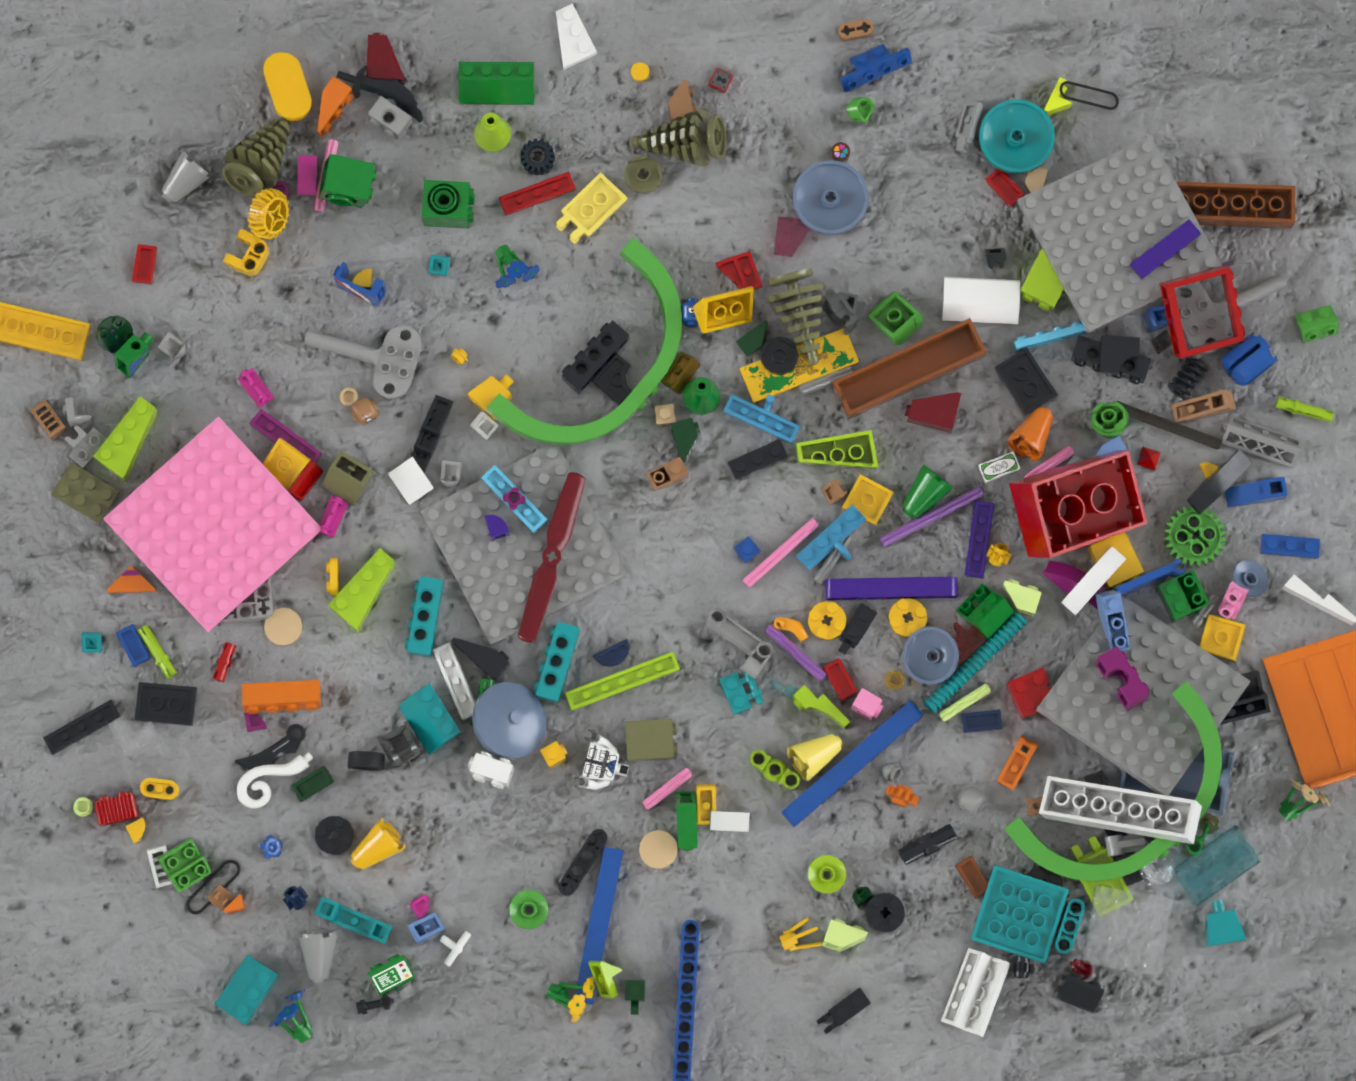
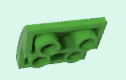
M188 838L157 857L178 893H181L212 873L192 838Z

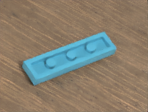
M1079 321L1072 323L1071 327H1056L1052 332H1037L1033 337H1018L1013 343V349L1016 353L1025 348L1031 349L1088 333L1082 322Z
M494 465L481 479L509 507V504L503 500V495L516 486ZM527 498L525 503L517 506L516 510H511L533 534L548 521Z

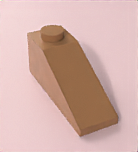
M1228 390L1217 391L1171 405L1175 423L1216 416L1236 410L1233 394Z

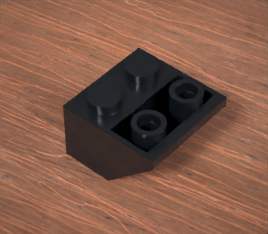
M1075 973L1064 976L1056 999L1091 1014L1094 1013L1105 991L1101 988V984L1094 981L1085 982L1082 980V976Z

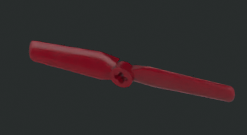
M568 473L547 531V548L542 553L543 563L533 576L518 633V638L524 642H535L557 582L556 566L561 561V552L570 541L586 481L585 477L578 473ZM555 552L557 559H553L550 562L546 555Z

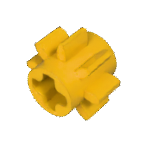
M996 543V545L991 544L986 556L990 557L989 562L992 565L1000 567L1002 564L1007 565L1012 553L1008 552L1009 547L1007 545Z

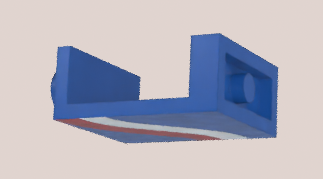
M342 262L341 266L338 265L333 276H335L334 279L338 288L379 306L387 290L383 280L377 278L369 291L346 280L349 270L345 262Z

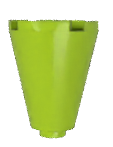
M492 112L486 113L475 126L474 138L477 145L485 151L498 152L503 150L510 142L511 128L508 122L499 115Z

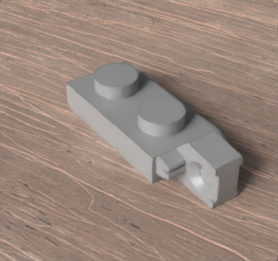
M980 102L964 103L955 135L958 143L956 151L962 154H969L983 108V104Z

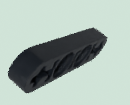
M594 830L586 840L558 885L562 895L571 896L577 890L607 843V834L604 830ZM600 833H602V838L604 839V841H599L597 843L596 847H599L597 851L593 846L588 845V843L591 842L593 844L595 842L594 835H599ZM586 849H591L594 852V856L590 860L583 858V851ZM579 865L583 868L581 876H575L572 873L574 866ZM568 875L578 880L577 883L572 882L571 891H563L564 887L562 884H568L570 878H567Z

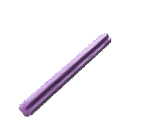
M976 487L881 536L880 542L886 547L977 500L984 495L982 489Z

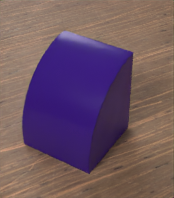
M484 515L491 540L510 536L508 526L503 519L495 515Z

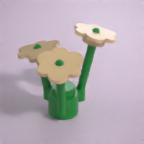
M1288 777L1292 781L1290 785L1293 787L1286 798L1280 803L1282 807L1278 811L1287 821H1290L1292 818L1296 819L1300 814L1321 802L1323 805L1327 803L1329 807L1331 805L1327 800V796L1323 794L1320 788H1318L1320 794L1316 795L1314 790L1306 784L1301 785L1299 781ZM1296 789L1302 790L1303 797L1296 804L1292 801L1288 803ZM1306 800L1312 801V803L1299 810L1298 807Z

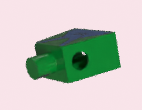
M146 332L140 338L132 335L114 354L115 368L131 378L149 356L148 345L153 341V338Z

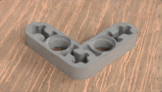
M271 577L254 591L255 602L241 603L235 608L237 609L238 618L234 614L228 615V619L224 618L221 622L224 624H234L270 618L274 611ZM261 587L268 588L266 596L258 595V590ZM259 601H265V605L269 609L266 611V614L260 611L263 610V603ZM243 608L251 610L248 617L241 616L240 613Z

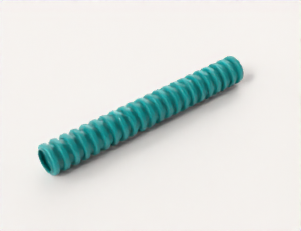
M1015 612L1014 616L1009 618V621H1005V625H1001V629L996 630L997 633L992 634V638L990 637L988 641H985L984 645L979 647V650H975V654L972 653L971 658L966 659L967 662L962 663V667H958V671L955 670L954 674L945 680V683H941V687H937V691L932 692V696H928V700H924L925 706L931 712L936 713L942 704L945 705V701H949L950 696L953 697L955 695L954 692H958V688L963 687V683L966 684L967 680H970L971 676L976 674V671H980V667H984V663L989 662L988 659L993 658V654H997V650L1000 651L1001 647H1004L1005 643L1010 641V638H1014V634L1019 633L1018 630L1023 629V625H1027V621L1021 614Z

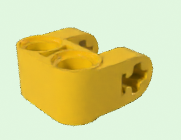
M240 229L236 238L249 245V249L242 260L227 253L222 262L240 273L255 276L264 265L269 255V248L264 240L244 229ZM263 246L265 249L262 253H256V248ZM248 263H255L256 265L253 269L249 270L246 268Z

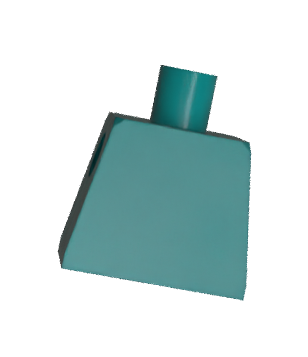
M1223 900L1213 901L1214 913L1205 915L1206 947L1246 940L1236 911H1225Z

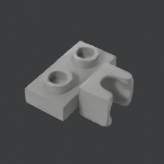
M76 425L74 429L78 433V437L71 439L66 436L64 440L74 448L68 456L81 468H84L107 438L94 427L87 434Z

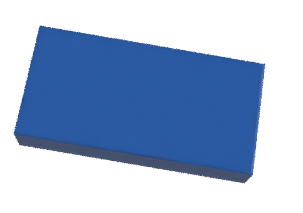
M134 624L116 632L133 667L151 659Z

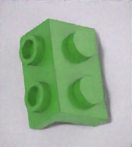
M1331 305L1294 315V320L1301 332L1303 343L1332 336L1339 332V320Z

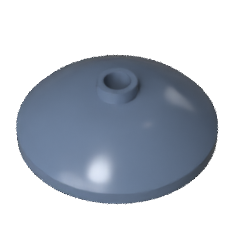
M921 628L915 631L905 643L903 649L904 667L908 674L920 683L928 685L942 683L954 673L958 665L959 650L957 643L947 631L941 628ZM934 653L937 654L936 660H933L932 658Z

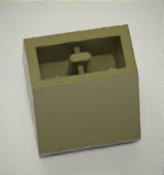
M340 450L327 472L322 487L355 506L375 474L372 469Z

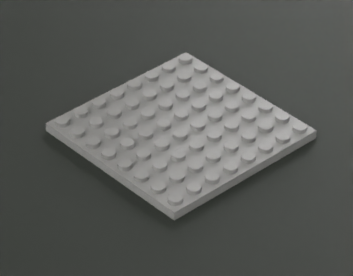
M1151 136L1017 200L1087 333L1093 332L1161 299L1160 282L1222 266ZM1190 219L1201 235L1141 280L1130 264ZM1187 284V285H1184V286H1180V287H1176V288H1174V289H1175V291H1177V290L1182 289V288H1184V287H1186V286H1188V285H1190V284Z
M547 445L501 469L503 474L547 518L548 521L534 534L482 479L421 510V514L491 646L519 632L533 576L543 563L542 553L547 548V531L567 475L573 472L560 447L556 445ZM582 492L570 541L561 552V561L556 566L557 582L544 618L627 576L584 492ZM484 515H495L503 519L508 526L510 536L491 540ZM555 552L546 555L550 562L553 559H557Z
M1121 596L1130 649L1123 652L1126 654L1131 667L1133 666L1137 670L1140 680L1147 684L1150 693L1147 700L1126 711L1116 696L1119 688L1125 685L1124 680L1118 676H1112L1105 680L1096 667L1095 663L1098 656L1110 650L1101 622L1037 707L1036 711L1157 794L1169 796L1203 749L1197 727L1171 693L1187 681L1207 706L1218 728L1251 681L1125 596Z

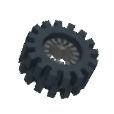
M534 139L532 142L529 140L528 144H524L523 149H521V163L524 169L528 170V173H534L535 175L541 173L543 175L545 171L549 172L550 167H553V162L555 161L552 146L547 141L545 143L543 139H540V141ZM535 153L542 154L540 161L536 162L533 160Z

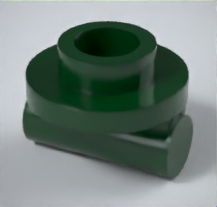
M859 887L852 895L857 907H860L874 897L868 887Z

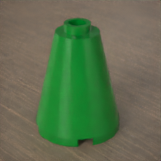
M694 378L684 387L682 394L683 402L692 413L704 415L715 410L718 406L720 390L717 384L709 378Z
M923 465L903 504L905 509L903 512L910 518L914 516L918 518L951 492L953 487L926 465Z

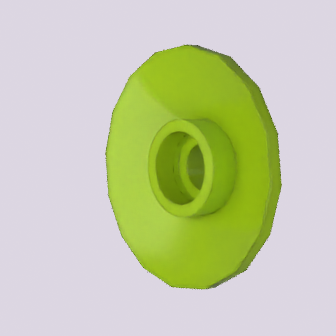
M822 855L810 864L808 880L816 891L823 894H832L844 885L846 868L837 857ZM826 871L831 875L828 879L823 876V873Z

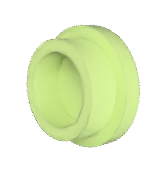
M81 797L74 802L73 809L78 816L86 817L91 814L93 804L88 798Z

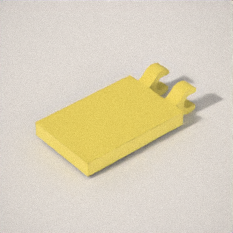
M600 172L561 210L564 216L556 222V228L562 232L570 222L577 227L569 236V240L575 245L583 235L589 238L628 198Z

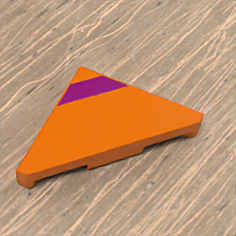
M130 566L106 591L110 594L156 592L157 590L138 571Z

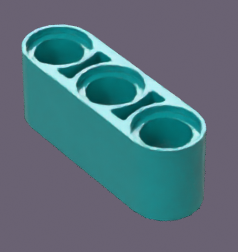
M1072 899L1065 906L1054 941V950L1058 954H1067L1073 948L1085 910V905L1080 899ZM1072 903H1077L1080 906L1079 913L1071 911L1070 905ZM1069 921L1074 924L1072 932L1065 930V922ZM1060 940H1065L1068 943L1067 950L1064 951L1059 948L1058 943Z

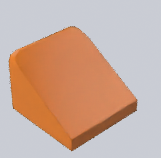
M239 894L224 909V912L231 914L245 910L243 895Z

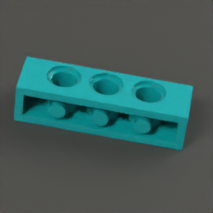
M420 576L419 581L415 583L414 592H417L416 600L412 601L411 611H414L413 619L410 618L408 623V630H411L410 638L406 637L405 649H408L407 652L410 655L432 657L444 586L442 579ZM429 593L432 595L430 602L422 601L424 594ZM423 612L429 614V618L426 621L419 620V615ZM424 631L426 633L423 640L416 639L417 632Z
M557 622L556 626L553 625L550 637H553L551 644H547L544 655H547L546 662L541 663L539 673L542 675L540 681L536 680L533 690L536 692L537 698L559 703L580 634L579 627L562 622ZM560 639L566 640V647L558 648L556 646L557 641ZM553 658H560L562 660L561 665L558 667L552 666L551 660ZM548 676L556 678V682L553 685L546 684L545 679Z

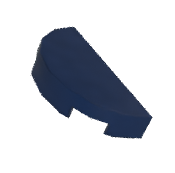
M625 639L593 655V658L597 663L607 667L621 664L628 655V640Z

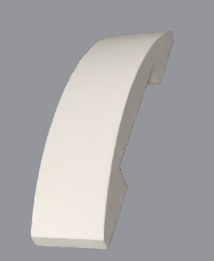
M1111 547L1061 603L1076 616L1101 586L1122 565L1126 558L1114 547Z

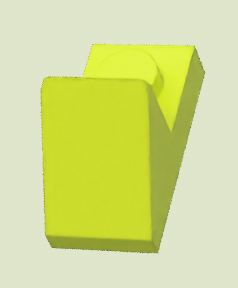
M1061 77L1044 109L1048 116L1071 108L1072 102L1063 99L1060 93V85L1067 81ZM1065 85L1062 88L1064 94L1068 88Z

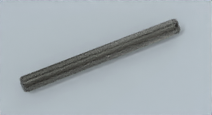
M1116 401L1123 405L1130 418L1217 450L1221 447L1222 440Z

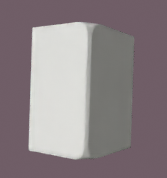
M480 412L470 424V427L486 440L499 426L484 412Z

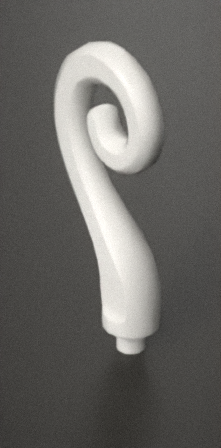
M308 752L303 757L301 754L287 764H268L250 769L238 782L237 797L239 801L251 809L263 807L271 797L269 785L264 781H256L252 784V790L261 789L263 792V796L255 800L247 794L249 783L263 775L292 776L299 774L310 766L308 762L313 759L312 755Z

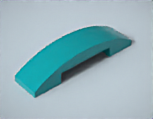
M323 896L314 913L316 916L382 944H386L393 928L391 925L366 916Z

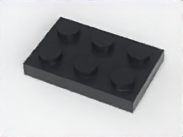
M1025 348L994 368L1025 416L1058 396L1028 348Z
M139 682L134 720L193 726L197 687Z

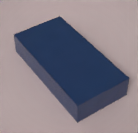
M1000 709L961 714L963 733L1003 729Z

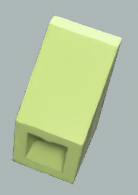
M1009 579V581H1004L1002 588L1014 610L1034 617L1042 592L1038 591L1037 587L1027 585V587L1019 585L1020 582Z
M839 919L830 920L822 946L842 952L865 941L868 932L864 931V928L854 925L852 927L846 925V922Z

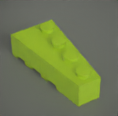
M140 396L93 456L95 460L127 483L139 452L144 446L147 434H149L158 414L157 409Z
M872 430L795 444L798 464L878 468Z
M379 548L328 604L330 609L357 633L360 632L372 606L396 565L395 561Z

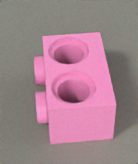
M862 688L851 710L869 721L873 717L877 719L883 708L880 705L882 699Z

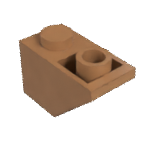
M687 80L680 84L668 101L671 121H674L679 116L685 118V114L696 111V105L691 103L690 98L693 97L692 86H688Z
M679 456L646 473V476L654 491L683 481L689 477V473Z

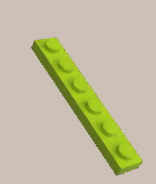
M670 652L565 692L571 710L575 711L680 671L674 652Z

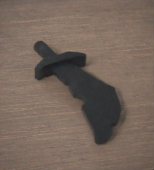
M366 65L357 72L356 76L338 71L336 78L354 83L352 90L355 98H359L360 89L374 94L377 93L378 96H382L385 99H393L397 107L414 117L418 122H422L423 115L417 107L418 103L412 92L396 79H375L365 76L364 73L368 68Z

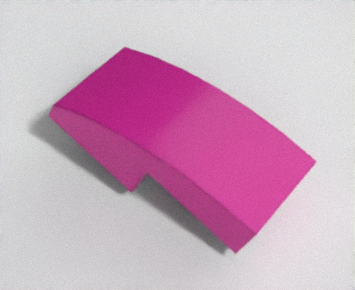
M298 155L297 194L316 195L317 156Z

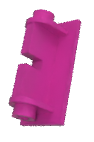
M253 368L250 370L245 369L241 372V376L237 378L259 409L275 398Z
M331 496L319 522V526L322 528L320 533L334 538L348 507V502L343 501L340 497Z

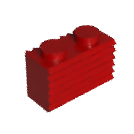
M125 791L118 793V797L110 798V796L98 798L99 801L94 802L99 826L102 827L139 818L135 795Z

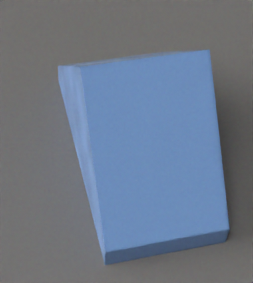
M432 913L408 925L418 944L423 943L445 929L436 913Z

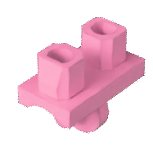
M1232 581L1219 606L1218 611L1220 615L1235 620L1249 589L1242 588Z

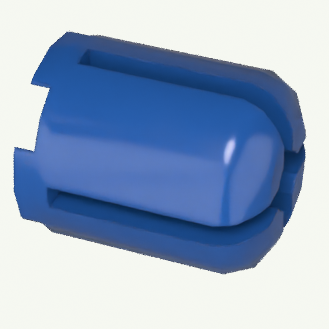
M1253 332L1245 338V341L1240 342L1223 356L1222 366L1228 377L1233 376L1232 381L1234 383L1246 386L1276 363L1278 359L1277 356L1272 357L1269 350L1270 345L1260 335L1254 336Z

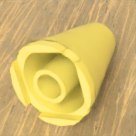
M829 734L791 745L787 748V755L789 759H793L794 764H792V767L802 780L806 779V781H809L842 750L841 746L843 744L839 736Z

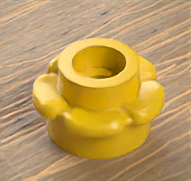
M453 349V353L450 356L457 364L462 365L464 362H468L466 358L468 354L463 349Z

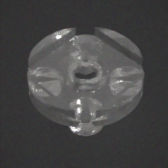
M1169 853L1160 860L1158 857L1145 867L1139 869L1138 872L1143 876V881L1152 886H1160L1170 882L1175 874V857ZM1156 862L1159 864L1160 869H1158L1157 871L1155 870V866H1153V863Z

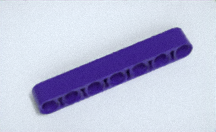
M957 577L843 578L825 580L826 600L938 599L958 597Z

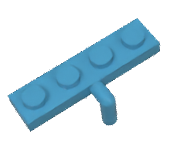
M731 394L723 410V413L790 444L793 443L800 429L799 425L770 412L774 403L773 395L767 396L762 409Z
M852 504L799 552L796 557L809 571L834 548L841 553L845 560H851L852 555L841 542L859 527L866 518Z

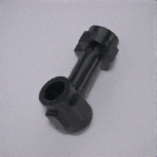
M386 994L382 995L380 1000L366 1002L365 999L360 1000V1002H356L358 1014H368L367 1010L380 1007L388 1010L394 1003V999Z

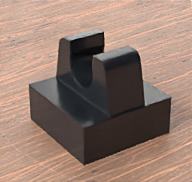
M1004 248L985 249V257L989 268L993 269V263L996 261L999 262L1000 268L1004 267L1006 260Z

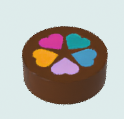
M843 142L836 143L831 150L832 158L835 161H846L850 156L849 146Z

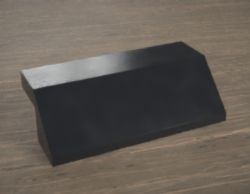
M1258 670L1241 674L1251 682L1220 725L1271 712L1268 696L1263 690Z

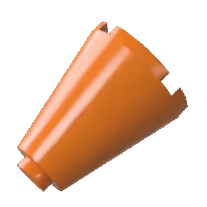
M1046 407L1037 408L1008 437L1007 442H1010L1008 446L1014 453L1022 458L1025 455L1031 457L1030 461L1041 459L1053 421L1051 410Z

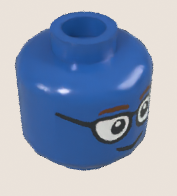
M688 298L687 302L681 304L682 322L685 323V326H699L693 310V306L698 303L696 298Z

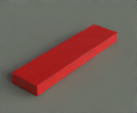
M566 172L499 197V201L505 216L573 192L576 188L570 172Z

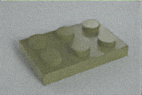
M71 462L51 495L100 525L120 495V491Z

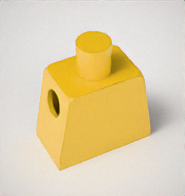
M507 374L500 381L490 376L468 393V398L496 421L486 409L499 393L510 401L512 394L507 389L514 381Z

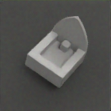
M170 332L166 333L157 346L173 359L183 357L186 352L185 343Z
M65 398L66 404H63L64 416L67 415L69 426L82 424L92 418L91 415H77L74 398Z
M442 460L440 481L443 485L453 487L461 482L462 461Z

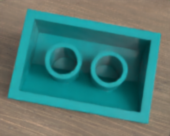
M430 683L413 693L399 705L400 710L429 755L462 735Z
M247 954L215 1005L248 1026L280 975Z

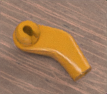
M778 617L774 621L776 629L791 631L800 642L809 637L802 624L795 619Z

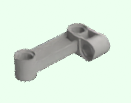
M713 608L706 619V626L749 655L739 669L755 680L773 653L772 645L768 642H763L726 615L723 609ZM712 617L718 618L719 622L715 621ZM759 651L765 652L766 656L761 655Z

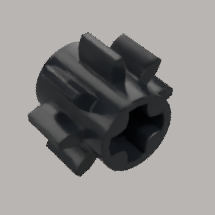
M1016 957L1015 962L1010 964V972H1014V977L1028 979L1029 974L1034 972V964H1030L1029 958Z

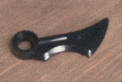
M299 724L290 725L284 738L260 753L235 760V763L247 769L275 764L281 756L296 753L301 742L305 740V728ZM295 728L300 729L302 732L299 739L291 737V731Z

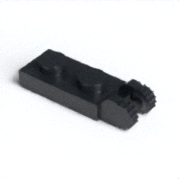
M859 987L829 1009L828 1013L817 1020V1023H823L828 1017H833L836 1022L825 1028L824 1032L827 1034L837 1026L840 1027L870 1005L871 1002Z

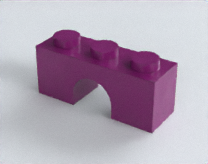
M1118 646L1098 656L1095 665L1105 680L1112 676H1118L1124 680L1125 685L1119 688L1116 696L1126 711L1147 700L1150 694L1147 684L1140 680L1135 667H1131L1126 654Z

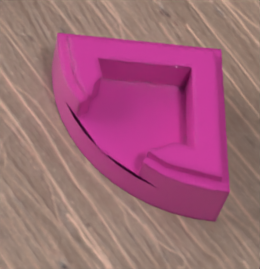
M426 893L410 903L419 920L425 917L429 909V900Z

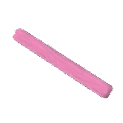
M813 518L810 519L743 579L746 586L751 587L810 535L818 527V523Z

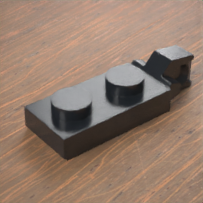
M863 603L860 604L841 634L839 640L843 643L838 650L840 653L845 655L849 647L854 649L858 646L876 617V611Z

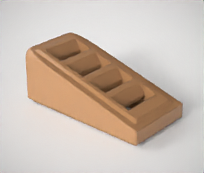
M46 399L30 409L52 441L68 430ZM46 406L47 409L44 410L42 413H40L39 415L36 413L38 410ZM48 412L51 413V415L41 420V417L46 415ZM54 417L55 420L46 426L45 423ZM57 423L59 424L55 429L49 431L52 426Z

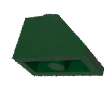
M693 418L670 424V429L683 463L688 459L698 440L697 433H700L699 425L697 422H693Z

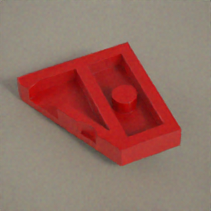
M750 251L716 262V267L738 288L743 289L752 286L756 290L763 287Z

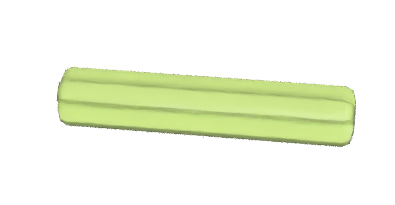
M983 684L942 710L939 716L943 721H947L991 692L989 686Z

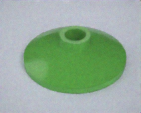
M533 890L519 892L510 903L509 912L511 919L517 926L523 929L539 927L548 916L546 899L540 893ZM527 907L533 908V912L531 914L526 913L525 910Z

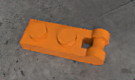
M1022 734L996 781L1014 791L1038 746L1037 742L1027 740V737ZM1022 746L1029 749L1027 753L1020 750Z

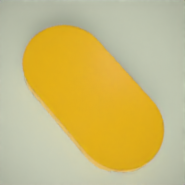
M278 52L272 54L264 63L263 74L274 109L280 117L286 118V120H301L308 115L312 106L311 96L301 65L297 58L289 53Z

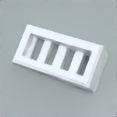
M166 844L147 849L156 888L172 884L169 878L159 881L158 877L165 876L166 873L165 871L157 873L156 870L161 869L162 866L160 864L155 865L158 859L153 857L155 853L167 852Z

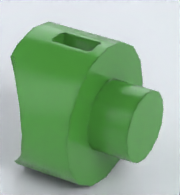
M855 97L847 105L846 112L853 122L867 123L875 108V104L871 98Z

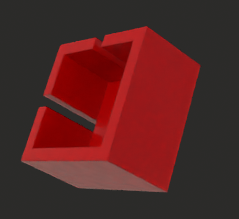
M1044 667L1011 680L1006 684L1021 720L1037 714V707L1052 689V687L1048 688L1050 681Z

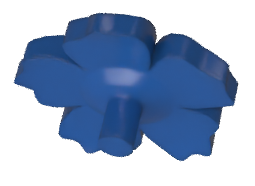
M272 835L266 836L267 841H263L260 844V849L265 850L263 852L264 858L279 857L281 854L279 849L282 848L281 840H276V837Z

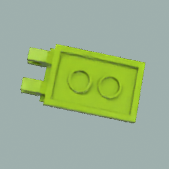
M1096 836L1086 839L1092 851L1083 855L1078 844L1069 848L1075 858L1074 861L1090 864L1114 862L1112 857H1108L1107 848L1100 846ZM1122 877L1103 881L1080 880L1097 917L1133 900Z

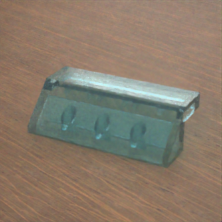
M1235 825L1203 847L1197 853V856H1190L1173 868L1180 884L1195 905L1198 906L1260 861L1255 850L1245 841L1240 828Z

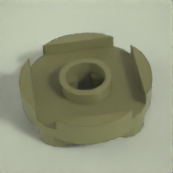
M637 156L629 162L625 169V182L634 193H651L660 186L662 169L659 163L650 157ZM641 171L649 174V176H646V179L638 177Z

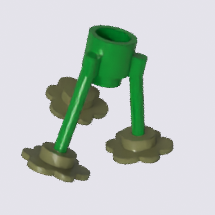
M1207 813L1199 821V828L1203 830L1200 837L1195 835L1194 844H1184L1185 856L1190 857L1192 861H1198L1200 857L1205 855L1203 851L1205 844L1203 842L1205 841L1206 834H1212L1214 830L1217 831L1219 829V818L1212 816L1210 813Z

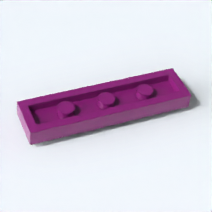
M262 409L259 410L249 423L274 443L279 438H282L314 463L322 456L321 452Z

